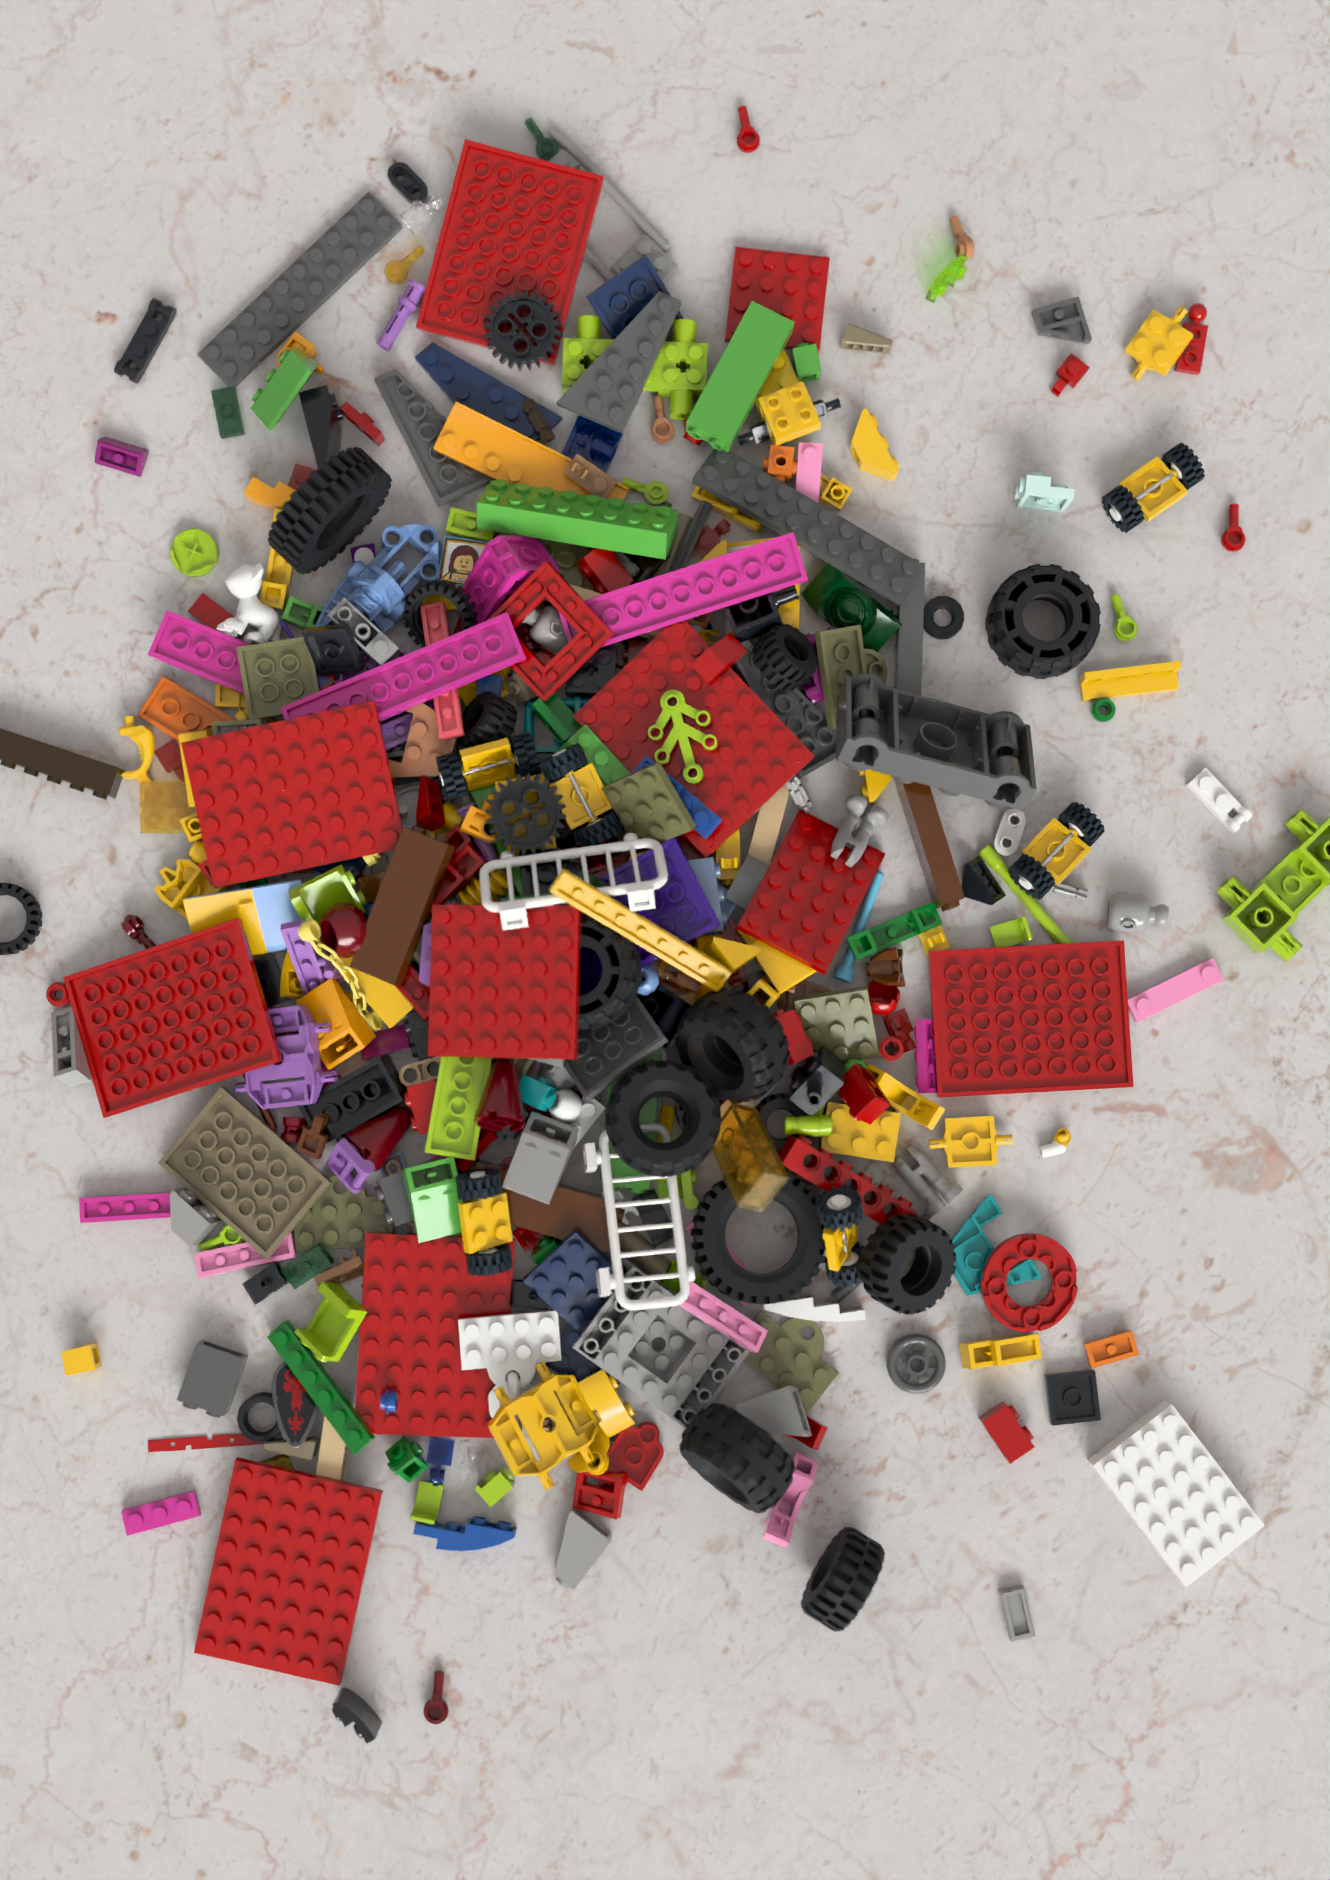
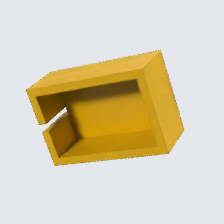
M827 1102L823 1115L831 1116L833 1130L830 1136L820 1137L818 1150L821 1147L830 1153L894 1162L901 1113L884 1111L870 1125L861 1120L856 1121L849 1114L850 1108L848 1105Z

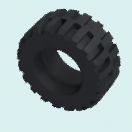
M903 1213L896 1215V1218L892 1216L886 1219L885 1224H879L875 1228V1233L869 1235L867 1246H863L861 1252L863 1259L860 1260V1269H862L860 1276L861 1281L864 1283V1289L874 1300L895 1312L912 1315L926 1311V1307L931 1308L937 1304V1299H942L945 1295V1289L950 1287L952 1283L950 1279L952 1274H955L956 1269L954 1266L956 1253L953 1251L955 1249L953 1241L950 1239L949 1234L940 1226L915 1214ZM916 1249L911 1269L900 1279L904 1260Z
M853 1527L841 1529L838 1535H835L832 1542L826 1547L806 1584L801 1600V1607L804 1613L832 1631H843L845 1627H848L851 1621L856 1618L860 1609L863 1608L865 1601L870 1596L879 1578L878 1576L885 1560V1551L881 1544Z

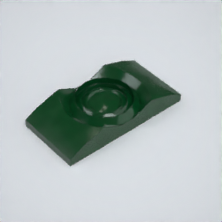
M829 563L823 567L801 593L813 611L835 629L861 625L864 649H872L878 652L902 626L854 578Z

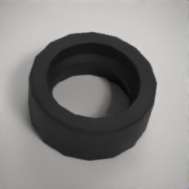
M261 1392L254 1394L243 1402L238 1411V1427L242 1434L251 1441H270L281 1432L277 1419L273 1428L265 1432L256 1431L248 1421L249 1410L256 1403H268L274 1408L272 1393Z

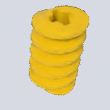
M502 869L490 872V889L493 902L499 901V895L505 896L507 894V873ZM473 880L476 886L475 889L470 885L466 886L467 895L462 891L458 893L463 905H483L481 902L479 880Z

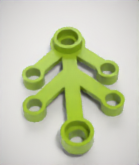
M669 690L661 697L660 704L663 710L655 725L648 729V736L654 741L660 740L663 737V728L671 716L674 726L664 745L655 752L654 757L660 764L668 763L670 753L676 742L679 741L686 765L683 771L684 779L690 784H698L702 781L704 772L695 763L688 737L703 744L707 750H714L718 745V741L714 735H706L684 723L681 713L695 719L697 724L702 727L710 724L711 716L707 711H699L687 705L681 692ZM670 698L677 699L675 706L668 705ZM702 714L708 716L705 723L699 722V716ZM655 728L660 730L658 737L651 735L652 730ZM708 738H713L715 741L711 747L705 744ZM661 752L667 754V758L664 761L658 759V755ZM691 769L697 770V776L694 778L688 775Z

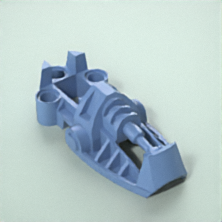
M409 524L400 528L397 526L385 528L380 539L383 550L368 565L359 560L350 566L346 572V577L338 585L324 606L315 627L330 625L332 620L328 617V614L345 597L385 634L398 620L403 618V613L407 611L404 609L407 603L404 598L419 583L424 585L437 580L440 575L441 541L438 539L436 529L430 525L423 526L421 524ZM390 534L395 535L398 538V543L390 544L385 537ZM420 535H430L432 542L428 544L422 542ZM409 542L424 558L398 585L396 582L408 570L404 564L396 560L387 571L382 569ZM426 567L431 568L435 576L426 577L422 569Z

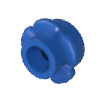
M386 1389L385 1394L380 1396L381 1409H386V1414L397 1411V1391Z

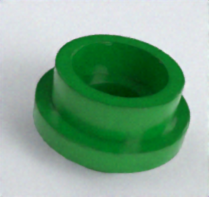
M1099 698L1091 706V714L1099 722H1107L1115 715V705L1108 698ZM1100 706L1106 708V714L1099 712Z

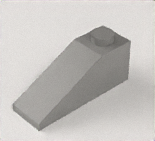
M72 1007L52 1012L54 1077L69 1088L91 1082L90 1069Z

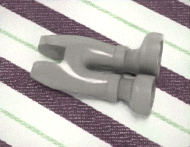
M857 794L849 795L846 800L848 815L845 816L842 825L838 829L831 848V857L835 859L839 857L844 846L851 849L845 861V865L849 867L855 865L863 855L869 837L873 833V828L885 824L889 817L888 812L882 807H870L864 815L858 832L853 837L852 834L859 822V818L867 807V800Z
M910 1144L905 1150L916 1164L910 1168L900 1156L895 1157L893 1163L904 1181L919 1194L922 1200L925 1199L927 1207L924 1213L930 1219L943 1209L946 1204L927 1185L921 1174L932 1183L935 1189L939 1190L947 1203L960 1194L963 1188L959 1184L947 1183V1179L941 1175L933 1162L922 1151Z

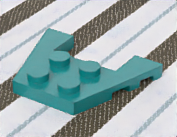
M991 1194L983 1199L951 1238L955 1247L953 1251L956 1253L954 1277L967 1296L981 1293V1272L986 1259L994 1249L982 1226L1003 1214ZM1025 1259L1010 1269L1006 1278L1007 1286L1016 1285L1021 1282L1040 1279L1042 1276L1032 1259Z

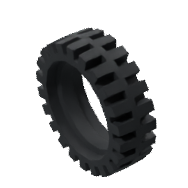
M433 580L420 586L409 596L408 602L404 607L407 611L403 613V618L407 619L404 623L405 628H410L408 635L410 637L415 636L416 639L413 642L416 645L421 643V648L426 646L420 606L428 596L442 595L452 601L461 617V629L459 632L478 624V621L475 620L478 617V613L473 611L476 605L474 602L470 603L469 599L471 596L469 593H463L464 588L461 586L456 588V583L452 581L447 583V580Z
M3 882L0 883V896L9 895L15 897L22 903L26 911L27 922L23 932L12 941L0 943V955L17 954L19 951L26 950L29 944L32 945L35 942V936H38L40 933L38 929L42 927V921H40L42 911L39 910L40 905L35 901V897L26 889L15 884Z

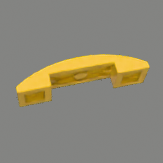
M274 509L273 522L278 520L275 517L278 512L283 510ZM272 547L270 548L266 580L262 584L260 601L269 607L284 609L294 568Z

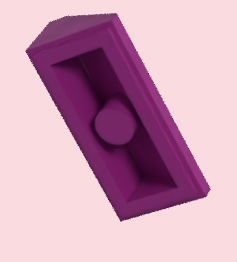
M102 437L97 441L95 463L141 477L149 450L109 437Z
M405 1025L374 1032L376 1037L360 1051L362 1060H368L409 1049L411 1043L409 1035L406 1033Z

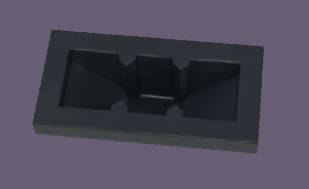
M980 855L964 865L962 890L966 898L993 905L1006 896Z

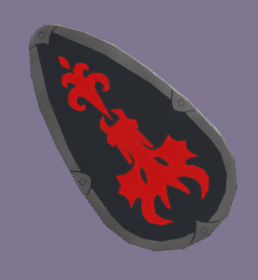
M284 1362L274 1372L272 1398L276 1419L283 1438L290 1447L298 1448L312 1429L318 1406L286 1362Z

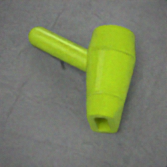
M827 1102L813 1116H785L784 1134H799L813 1137L830 1136L833 1130L832 1118L830 1115L822 1114Z

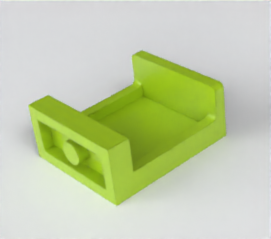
M342 864L288 891L290 900L301 920H315L318 925L324 912L337 903H350L361 909L364 914L367 913L364 907L367 904L364 894L361 890L356 891L353 885L357 882L350 870L346 872Z
M322 1281L317 1289L324 1296L321 1304L307 1328H296L294 1333L301 1339L300 1342L304 1346L310 1348L315 1353L314 1357L319 1361L339 1362L368 1311L340 1284Z

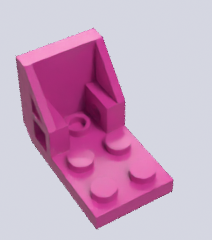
M499 535L486 544L462 586L465 589L463 593H469L471 596L469 599L470 603L474 602L476 605L473 611L478 613V617L475 619L478 621V624L487 621L502 605L506 596L512 595L545 561H548L559 573L560 569L540 539L526 536Z

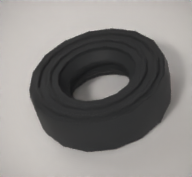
M937 596L929 600L924 606L923 628L931 637L938 640L949 639L961 630L964 623V611L960 603L954 598ZM939 609L949 611L952 616L951 623L943 627L937 625L933 619L934 613Z

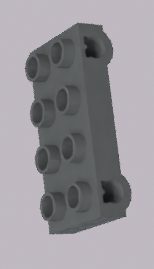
M864 673L854 677L846 676L837 695L838 762L844 763L848 768L855 771H865L868 769L891 775L896 781L904 784L918 782L937 787L941 792L949 796L963 794L982 799L988 805L995 808H1005L1008 806L1025 811L1037 787L1030 725L1024 724L1019 715L1007 711L987 714L886 686V683L874 674Z

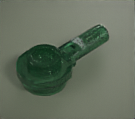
M533 118L525 121V125L537 142V157L541 160L549 161L559 152L558 143L552 138H545Z

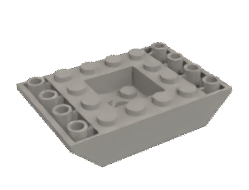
M632 1265L623 1278L648 1276L649 1274ZM657 1280L624 1283L625 1295L630 1300L676 1295ZM615 1289L572 1346L579 1353L684 1428L688 1426L700 1409H706L713 1403L750 1352L678 1305L627 1310L618 1303ZM657 1337L663 1338L664 1345L660 1349H653L651 1346L652 1341Z

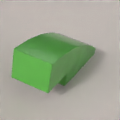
M289 596L281 615V620L301 629L315 627L324 607L316 604L312 605Z

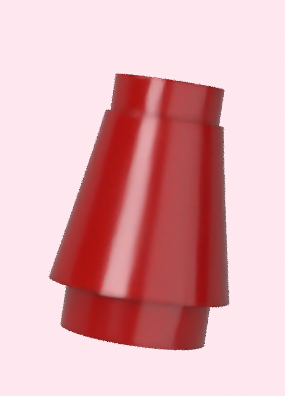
M886 1037L880 1042L879 1053L885 1060L895 1061L903 1053V1044L896 1037ZM888 1045L892 1049L891 1053L889 1054L887 1051H885V1046Z

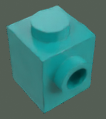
M523 1074L520 1080L522 1102L545 1112L553 1106L556 1100L555 1094L557 1089L550 1086V1080L539 1075L534 1079Z

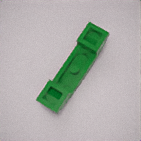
M931 902L847 937L846 940L856 961L943 923L934 903Z

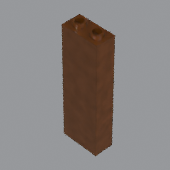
M894 779L931 900L936 909L941 908L942 912L956 908L960 905L959 901L964 899L965 896L930 786L918 782L904 784Z
M413 825L412 829L406 827L402 829L367 920V932L363 944L355 952L350 965L351 968L392 985L403 984L422 935L423 926L427 922L455 846L448 844V838L435 834L434 838L426 835V829Z
M482 1159L477 1162L476 1169H498L501 1173L503 1185L509 1170L508 1167ZM558 1183L548 1205L502 1187L503 1192L507 1194L510 1224L562 1240L573 1230L577 1229L600 1251L608 1252L610 1244L604 1196ZM621 1207L616 1208L617 1223L621 1224L625 1209Z

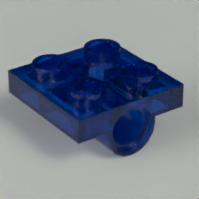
M578 415L562 455L573 460L578 453L607 473L623 434Z

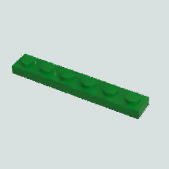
M289 1320L283 1321L267 1338L352 1454H359L375 1439V1436L318 1359L314 1357L310 1348L300 1342L301 1339L294 1333L295 1328Z

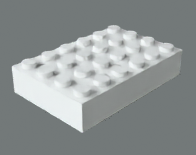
M1166 1400L1159 1403L1087 1460L1173 1574L1185 1587L1193 1583L1265 1526L1178 1411Z

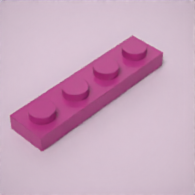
M171 1192L79 1198L80 1223L170 1218Z

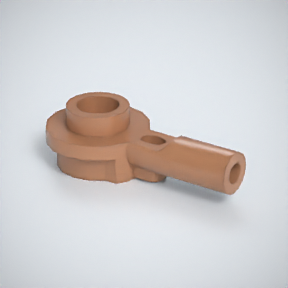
M953 216L950 218V223L957 240L954 252L961 262L967 261L968 258H972L974 255V242L970 236L963 232L959 217Z
M662 396L653 397L656 420L651 428V436L656 442L665 444L673 439L675 429L671 422L665 418Z

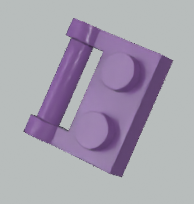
M345 1138L336 1144L325 1163L352 1193H359L363 1189L365 1179L375 1169L373 1162L364 1160L358 1153L357 1148ZM353 1168L358 1171L356 1177L351 1174Z

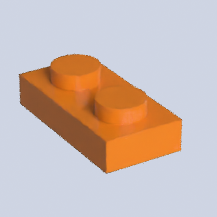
M1131 1330L1083 1343L1090 1368H1096L1139 1355Z

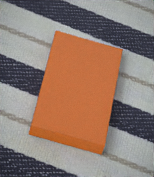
M162 675L137 714L138 717L178 742V734L212 730V722L235 720Z

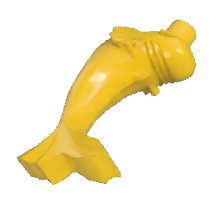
M134 716L124 717L125 727H119L118 733L122 736H128L139 746L142 764L138 769L126 771L121 776L126 779L137 778L141 784L154 783L148 774V769L155 753L154 732L148 726H135Z

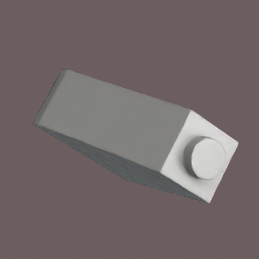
M786 1386L735 1405L738 1413L746 1416L768 1433L803 1437L812 1436L798 1388L795 1386Z
M572 1506L569 1509L554 1575L557 1576L556 1580L565 1588L569 1586L574 1590L609 1545L611 1535Z

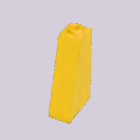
M353 957L341 959L346 965L350 966ZM336 959V963L341 967L342 965ZM352 968L358 976V984L361 992L366 996V1002L389 1028H392L413 1009L394 985ZM347 969V972L345 974L350 980L353 976Z

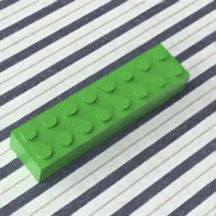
M498 479L490 481L477 501V529L666 560L677 538L679 510L671 509L668 506H650L643 502H625L619 498L607 499L593 494L582 495L574 491H557L550 487H532L525 483H507L504 480Z

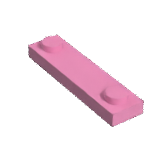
M799 442L795 490L819 503L823 444Z
M1210 958L1128 998V1009L1134 1021L1139 1022L1224 980L1214 958Z
M293 1233L287 1236L269 1259L263 1257L248 1242L194 1253L198 1278L297 1258Z
M690 1281L689 1295L678 1306L750 1352L758 1353L768 1330Z

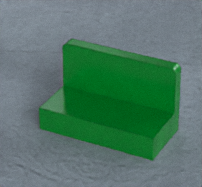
M556 692L546 702L539 698L532 704L531 710L561 745L582 728L573 717L574 713Z

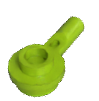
M625 477L622 480L621 484L627 486L630 490L645 494L646 500L653 505H660L668 498V488L661 481H652L646 485Z
M1113 595L1110 599L1117 617V622L1113 628L1114 635L1120 641H1131L1137 635L1138 626L1130 616H1126L1120 595Z
M225 1224L219 1235L198 1244L200 1251L203 1252L223 1243L229 1245L240 1244L244 1239L229 1225Z

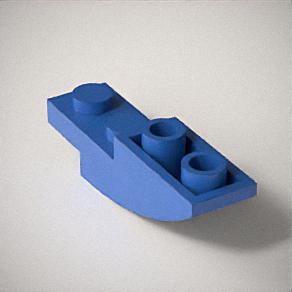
M646 755L631 773L655 762ZM666 772L696 824L694 829L707 839L723 820Z
M473 1516V1519L468 1518L465 1528L461 1527L460 1523L448 1521L447 1524L438 1523L437 1520L435 1524L416 1521L413 1534L438 1539L436 1549L470 1551L493 1547L515 1538L517 1527H512V1523L507 1521L491 1523L487 1522L488 1519L485 1517Z

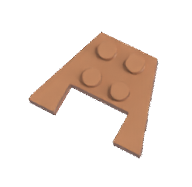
M423 702L404 710L413 713V718L402 762L388 758L392 778L422 775L438 776L439 770L436 757L455 752L458 737L441 741L438 736L435 710Z

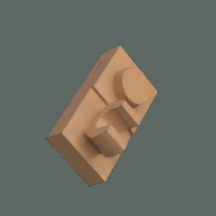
M578 453L564 472V475L600 498H607L617 483V480Z
M354 1249L351 1250L352 1258L349 1261H346L340 1255L339 1262L341 1265L326 1268L320 1274L314 1276L317 1286L319 1287L322 1281L343 1285L363 1275L364 1260Z

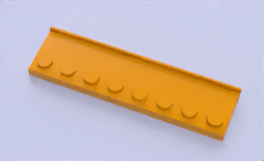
M455 401L433 447L435 451L493 480L501 479L507 483H525L532 487H550L557 491H574L577 494L592 495V493L564 475L572 459ZM617 482L607 496V499L619 498L624 501L629 488Z

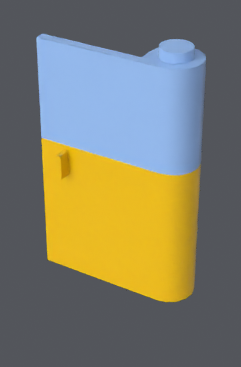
M298 879L183 898L191 934L236 918H241L252 956L287 950L280 927L283 923L301 920L290 900L288 891L301 885L302 881Z

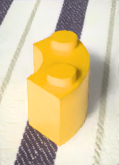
M602 1369L577 1383L589 1408L595 1412L600 1420L598 1422L609 1438L635 1424L632 1418L635 1412L630 1402H624L617 1391L619 1384L616 1378L609 1375L605 1370Z

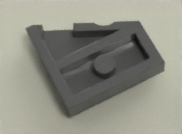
M1079 296L1033 309L1031 314L1039 336L1085 344L1092 341Z

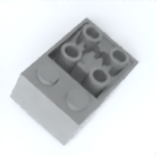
M532 1111L502 1187L549 1205L577 1142L579 1129Z

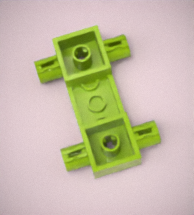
M583 315L578 317L576 338H564L563 394L587 370L584 367L591 365L615 340L600 339L601 321L597 316ZM677 319L673 322L672 342H664L643 391H657L658 396L670 398L669 417L677 421H685L689 418L694 408V399H699L707 384L708 343H696L697 323L690 319ZM680 369H686V372L682 373Z
M1303 808L1295 812L1284 823L1300 842L1250 891L1234 875L1225 880L1215 891L1231 907L1221 919L1252 951L1260 953L1270 947L1284 962L1292 958L1303 946L1287 929L1299 918L1297 914L1327 885H1330V850L1328 853L1326 852V847L1330 849V816L1317 823ZM1257 914H1261V922L1257 920Z

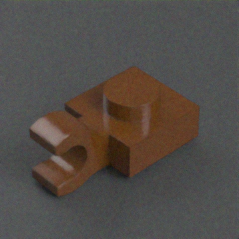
M320 1112L319 1115H315L311 1127H303L296 1147L297 1151L317 1160L322 1157L329 1135L323 1133V1130L328 1124L330 1115Z

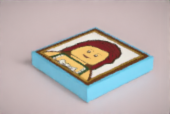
M444 536L440 560L441 570L437 580H447V583L452 581L458 587H462L488 542Z

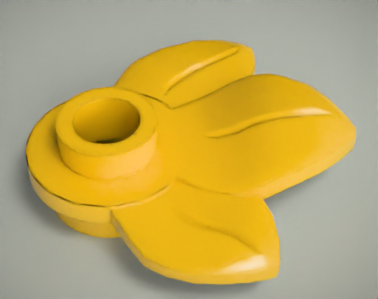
M598 1427L594 1440L589 1446L596 1459L586 1464L580 1451L576 1452L575 1455L567 1460L568 1465L573 1471L577 1473L588 1471L593 1475H601L607 1470L609 1465L607 1451L610 1446V1440L603 1429ZM597 1459H600V1464L596 1467L595 1462Z

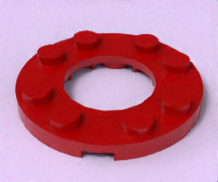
M1037 1233L1014 1235L997 1245L984 1263L980 1278L983 1302L990 1314L1009 1329L1024 1333L1046 1330L1061 1321L1075 1301L1078 1286L1076 1285V1265L1069 1252L1050 1237ZM1037 1259L1043 1262L1049 1269L1051 1276L1050 1290L1046 1297L1037 1304L1030 1306L1019 1305L1013 1302L1007 1293V1275L1010 1269L1019 1261Z

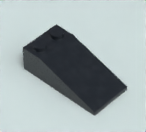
M327 385L298 392L318 470L323 462L327 464L330 457L333 455L337 457L340 452L342 435L340 421L344 420L335 393L330 394Z
M384 1055L322 1089L317 1103L299 1105L298 1107L309 1127L312 1126L316 1114L319 1115L320 1112L330 1115L328 1124L323 1130V1133L329 1135L326 1143L328 1144L348 1131L405 1101L404 1093H407V1088L400 1081L399 1073L389 1055Z

